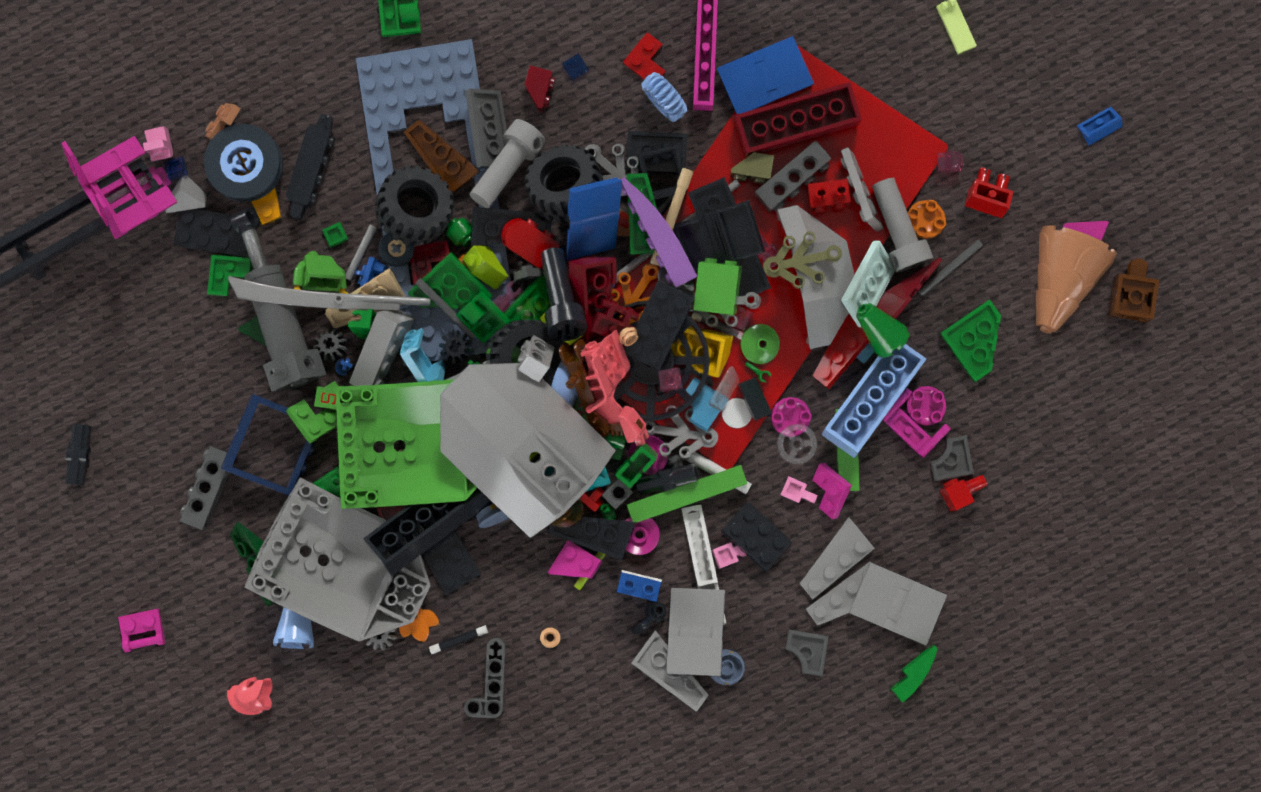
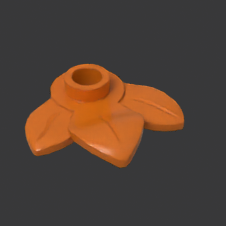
M420 607L414 621L399 627V631L402 637L412 634L415 639L425 642L429 636V627L439 625V620L433 611L422 610Z

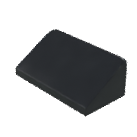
M756 377L737 385L753 421L772 414Z

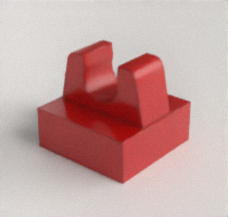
M598 487L594 492L592 490L585 492L580 500L595 512L605 502L600 498L605 491Z

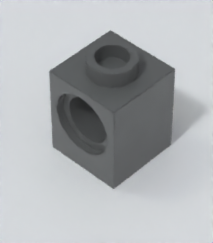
M618 479L602 496L616 510L633 494L631 491L633 487H627ZM617 487H621L625 491L624 496L619 499L613 495V491Z

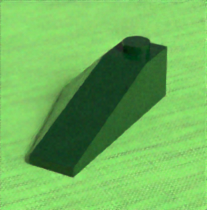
M237 522L230 533V537L240 557H246L248 566L246 570L250 574L264 541L240 522ZM260 596L268 607L274 604V602Z

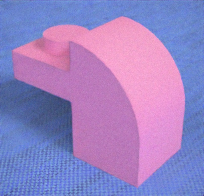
M162 126L144 131L147 140L146 143H143L144 151L150 154L151 162L173 156L170 135L166 127Z

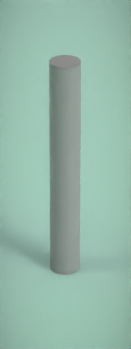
M369 225L345 274L347 280H352L355 270H357L377 229L376 227Z

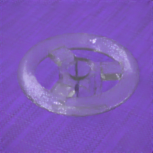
M790 425L778 437V451L781 457L789 463H806L816 453V436L810 428L804 425ZM792 431H803L810 437V440H803L801 437L795 436ZM786 435L790 439L788 442V446L791 450L789 455L785 452L783 447V442ZM796 440L800 442V447L795 448L793 445ZM806 446H811L806 456L795 458L797 452H800Z

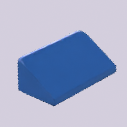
M1109 107L1077 125L1088 145H1091L1123 127V123L1119 114L1112 107Z

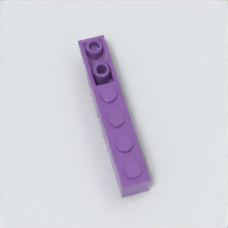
M624 177L621 178V192L623 196L628 195L631 201L628 205L632 213H637L640 220L637 223L642 232H647L649 238L646 240L651 250L655 249L659 256L655 258L660 268L665 267L668 273L665 275V278L669 285H674L676 288L696 278L697 275L669 224L638 189Z

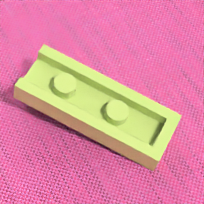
M948 0L937 5L936 8L957 54L975 48L977 45L957 1Z

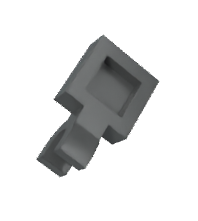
M532 265L523 266L521 270H508L509 274H514V280L510 281L512 286L519 285L522 281H530L543 276L542 268H533Z

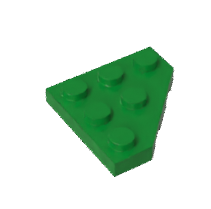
M452 252L422 278L452 309H462L481 291L489 299L493 296ZM417 285L408 291L411 297L429 298ZM430 299V306H420V307H421V308H430V307H438V306Z
M988 300L940 333L974 383L992 371L1001 315L991 300Z

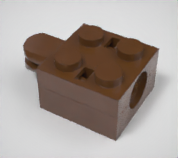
M1136 258L1130 261L1127 267V274H1118L1113 278L1108 316L1149 322L1154 319L1160 280L1146 278L1148 263L1144 259Z

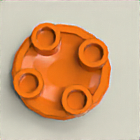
M934 200L918 201L908 211L916 236L919 238H933L940 234L946 226L944 211Z

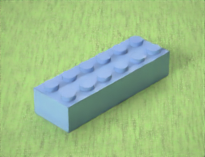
M906 344L902 349L898 350L896 348L892 351L893 355L890 357H877L822 433V436L853 458L857 456L926 360L925 357Z

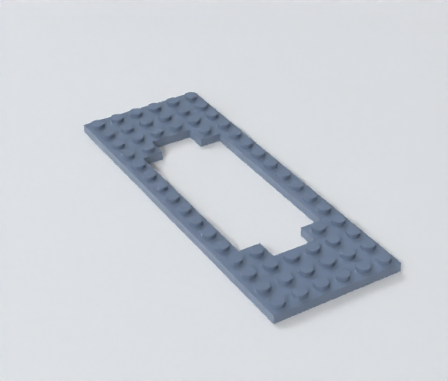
M472 39L356 58L377 195L385 178L394 171L388 132L407 129L404 110L443 104L446 123L465 120L471 161L477 167L465 92L468 89H480ZM478 168L481 172L474 177L475 185L488 168ZM498 197L489 208L499 209ZM502 242L485 244V246L491 248L509 277L498 289H493L479 278L477 279L493 295L490 300L504 313L514 302L512 285L510 284L511 277L508 271L506 246ZM392 245V252L400 253L401 246ZM408 263L399 267L388 265L405 296L411 297L408 291L415 285L411 284ZM419 305L399 306L400 310L416 318L409 331L423 329L424 333L420 346L430 362L445 359L446 355H440V351L445 348L439 347V343H446L442 336L449 339L448 332L451 331L453 336H455L456 330L460 331V337L464 334L438 307L421 308ZM461 308L453 309V310H454L456 313H458V312L461 310ZM475 337L472 343L467 346L472 347L473 351H466L469 356L486 353L488 344L492 341L493 337L489 338L484 344ZM521 340L516 344L519 347H522ZM454 343V347L451 349V351L454 350L455 352H458V347H460L461 344L458 345L457 343ZM403 360V366L405 367L407 364Z

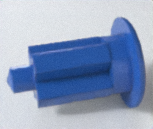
M341 358L336 362L335 370L339 375L347 376V371L353 365L349 363L350 359L346 358L344 361V358Z

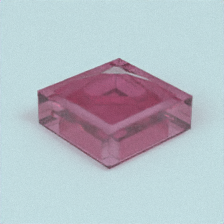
M679 368L659 371L660 390L662 392L682 389Z

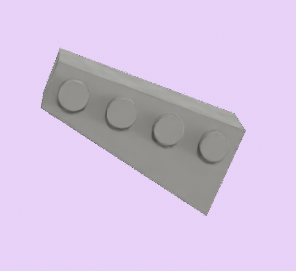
M400 309L377 312L349 383L354 386L382 385L403 344L405 334L409 332L416 318Z

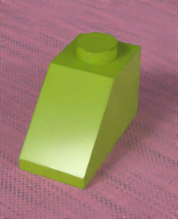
M474 245L462 258L470 272L493 289H498L509 277L489 246Z

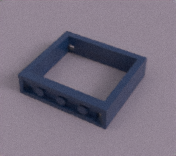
M251 394L221 469L283 494L290 495L298 482L299 474H303L305 471L307 455L310 456L315 446L312 443L309 444L307 440H305L286 487L232 467L258 403L287 414L288 408Z

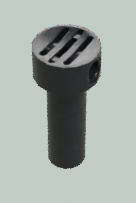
M549 248L544 250L540 256L551 306L544 315L548 328L547 333L549 338L553 340L570 341L581 337L587 332L588 325L584 315L585 310L582 305L574 302L564 251L561 248Z

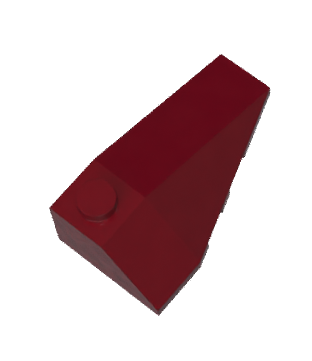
M582 258L569 261L570 284L575 303L583 306L588 325L587 332L583 334L585 344L593 341H602L605 338L604 336L589 329L597 311L603 314L606 312V308L600 306L602 299L604 298L609 301L613 299V296H611L613 284L616 285L617 280L616 258Z
M939 257L886 291L876 307L896 319L922 287L923 283L937 268L942 259Z

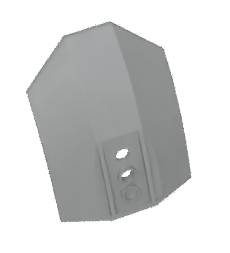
M519 363L469 364L440 394V451L531 538L562 516L586 492L616 450L543 378L537 382L518 370ZM532 452L540 453L538 462H530L529 456ZM548 466L554 467V473L551 476L544 475V470Z
M299 478L261 546L244 588L356 641H362L412 623L431 585L421 555L391 577L370 551L363 538L387 520L361 508L341 509V498ZM302 546H307L310 549L309 556L303 557L300 554ZM322 554L326 555L329 559L326 566H321L318 563V557Z

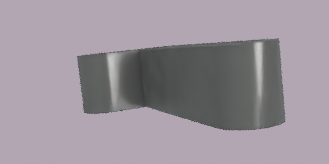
M496 637L487 643L485 698L475 697L465 703L464 711L469 717L496 718L504 710L506 643L502 638ZM495 641H498V645H502V649L498 650V656L502 655V659L490 658V655H495V649L491 648ZM492 662L500 663V672L495 673L491 670ZM492 682H497L500 685L498 693H493L490 690ZM471 702L478 703V712L470 711L469 704ZM494 702L499 705L500 710L498 713H492L489 710L490 703Z

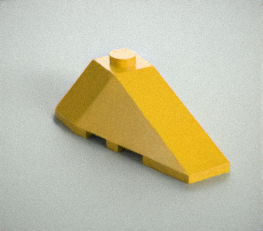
M689 326L683 335L690 345L692 356H704L700 339L693 327ZM701 329L709 348L710 365L708 375L720 377L730 355L733 335ZM678 338L671 347L673 353L677 357L686 356L684 346ZM692 364L694 370L703 373L704 364Z

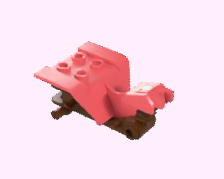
M614 330L612 334L605 337L599 343L593 341L585 344L583 339H579L574 345L576 355L572 353L567 342L563 343L559 348V354L570 374L566 387L568 389L575 387L589 424L602 437H605L608 433H611L612 436L615 433L616 436H619L621 433V436L625 435L628 443L635 442L637 446L644 445L645 439L649 438L646 423L634 408L629 406L622 408L614 399L616 386L630 370V363L623 345L618 340L617 330Z

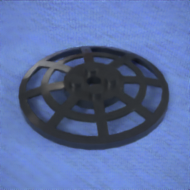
M648 300L634 302L623 307L626 308L628 306L633 308V310L645 307ZM614 312L613 318L615 319L621 316V314H618L616 312ZM688 314L675 339L676 341L679 338L686 356L675 357L671 348L659 371L627 355L631 376L624 383L622 381L618 383L617 386L619 388L614 393V399L617 401L625 393L634 400L647 402L646 414H639L643 421L663 420L684 411L700 395L706 383L710 365L709 348L702 330ZM638 321L633 322L630 325L636 327ZM690 325L700 339L704 356H692L690 345L683 335ZM692 364H704L701 380L695 392L690 395L683 387L690 376ZM674 365H686L684 375L678 383L671 375ZM636 381L646 384L647 396L636 394L629 388ZM666 381L673 388L663 395L655 396V384ZM677 393L685 401L681 406L672 411L655 414V402L667 400Z

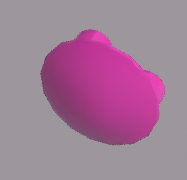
M923 386L914 390L907 401V412L911 419L917 424L924 426L940 422L946 410L944 394L930 386Z
M788 397L776 403L772 410L771 420L777 432L784 436L794 437L806 431L810 424L811 413L805 402L798 398Z

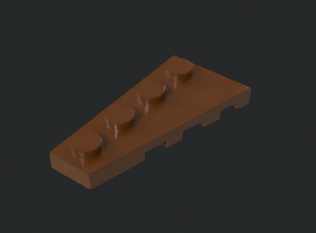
M421 120L416 121L404 131L433 174L436 175L438 173L441 176V180L448 183V190H451L453 194L481 172Z

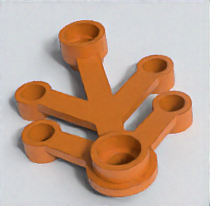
M648 263L643 267V277L632 294L629 285L630 275L626 272H621L618 275L625 305L649 300L650 297L639 298L649 282L658 277L659 269L656 265ZM650 269L655 270V273L652 276H649L648 271ZM622 275H627L625 282L621 281ZM612 289V292H616V297L612 300L618 304L620 294L616 289ZM643 311L639 314V318L637 321H639ZM630 319V321H629L628 324H631V323L636 322V321L633 320V319Z

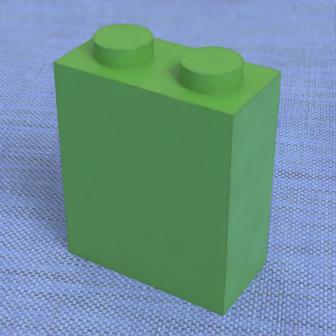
M705 258V262H699L694 310L735 315L737 313L742 266H738L736 261L725 260V264L717 263V259Z

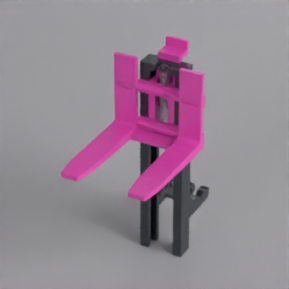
M135 136L82 166L79 165L66 141L61 143L69 167L74 176H77L83 191L0 238V255L15 247L23 259V262L0 274L1 289L29 272L36 280L42 279L46 276L43 268L48 261L107 227L110 228L116 240L128 233L129 230L148 219L154 218L162 211L178 203L167 187L171 184V180L163 168L159 167L155 170L152 166L148 169L142 158L137 159L144 155L145 151ZM90 203L93 204L101 216L35 255L33 252H27L29 246L26 240Z

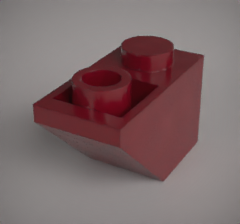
M529 65L524 85L539 112L543 113L544 107L548 108L551 97L548 96L549 89L554 88L556 78L553 77L551 70Z

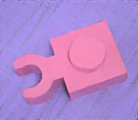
M732 543L711 550L719 569L738 562L737 556H746L736 545L733 548Z

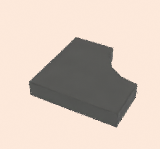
M967 435L946 439V448L943 455L937 460L930 462L934 482L974 475Z
M789 629L785 649L793 652L799 658L802 664V673L817 676L823 675L829 636Z

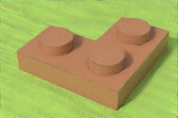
M228 103L221 105L216 112L217 118L207 126L205 137L212 140L226 125H231L241 108Z

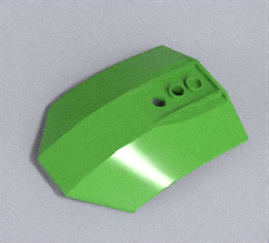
M455 379L335 387L341 509L466 501L476 490L477 487L440 451V394ZM397 440H402L406 445L402 452L394 449V443ZM376 442H383L385 450L377 453L374 451L373 445Z

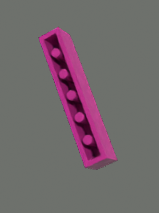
M698 0L693 110L713 111L718 0Z

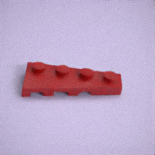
M848 313L813 374V377L828 389L832 387L869 343L862 327L857 326L850 313Z

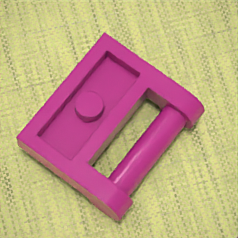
M159 609L118 617L122 635V647L125 653L131 652L135 648L165 644ZM156 631V636L130 641L129 635Z

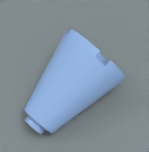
M283 608L273 645L277 646L278 643H281V648L304 649L302 645L309 644V648H313L314 637L311 620Z

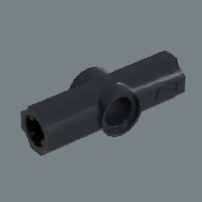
M73 424L71 442L66 450L68 466L65 484L84 485L86 467L90 462L88 456L89 452L91 453L89 443L92 426Z
M694 463L677 468L668 467L658 470L656 473L641 476L637 480L636 485L641 495L659 490L668 491L679 487V485L698 481L699 473Z

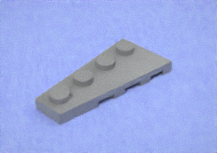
M849 148L841 150L843 155L841 162L843 167L848 169L849 172L847 176L848 182L855 189V193H853L854 199L857 204H860L862 209L859 211L863 222L866 221L878 232L884 228L882 223L874 216L877 214L875 206L870 198L867 199L870 193L865 182L860 180L863 178L855 155Z
M870 561L806 608V611L817 625L849 613Z

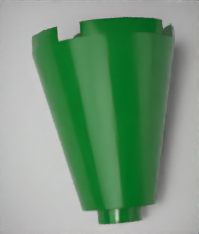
M871 303L863 304L858 308L856 317L874 352L879 357H890L893 355L892 351L896 348L898 350L903 348L909 338L908 328L904 324Z

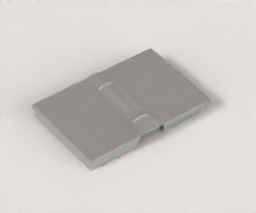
M870 562L849 613L927 645L947 595Z
M671 588L667 655L668 674L721 676L725 590Z

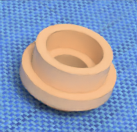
M634 327L623 329L618 340L625 346L634 344L638 339L637 330Z
M546 628L540 635V641L545 647L553 648L559 644L560 634L555 628ZM548 634H553V641L549 642L547 640Z

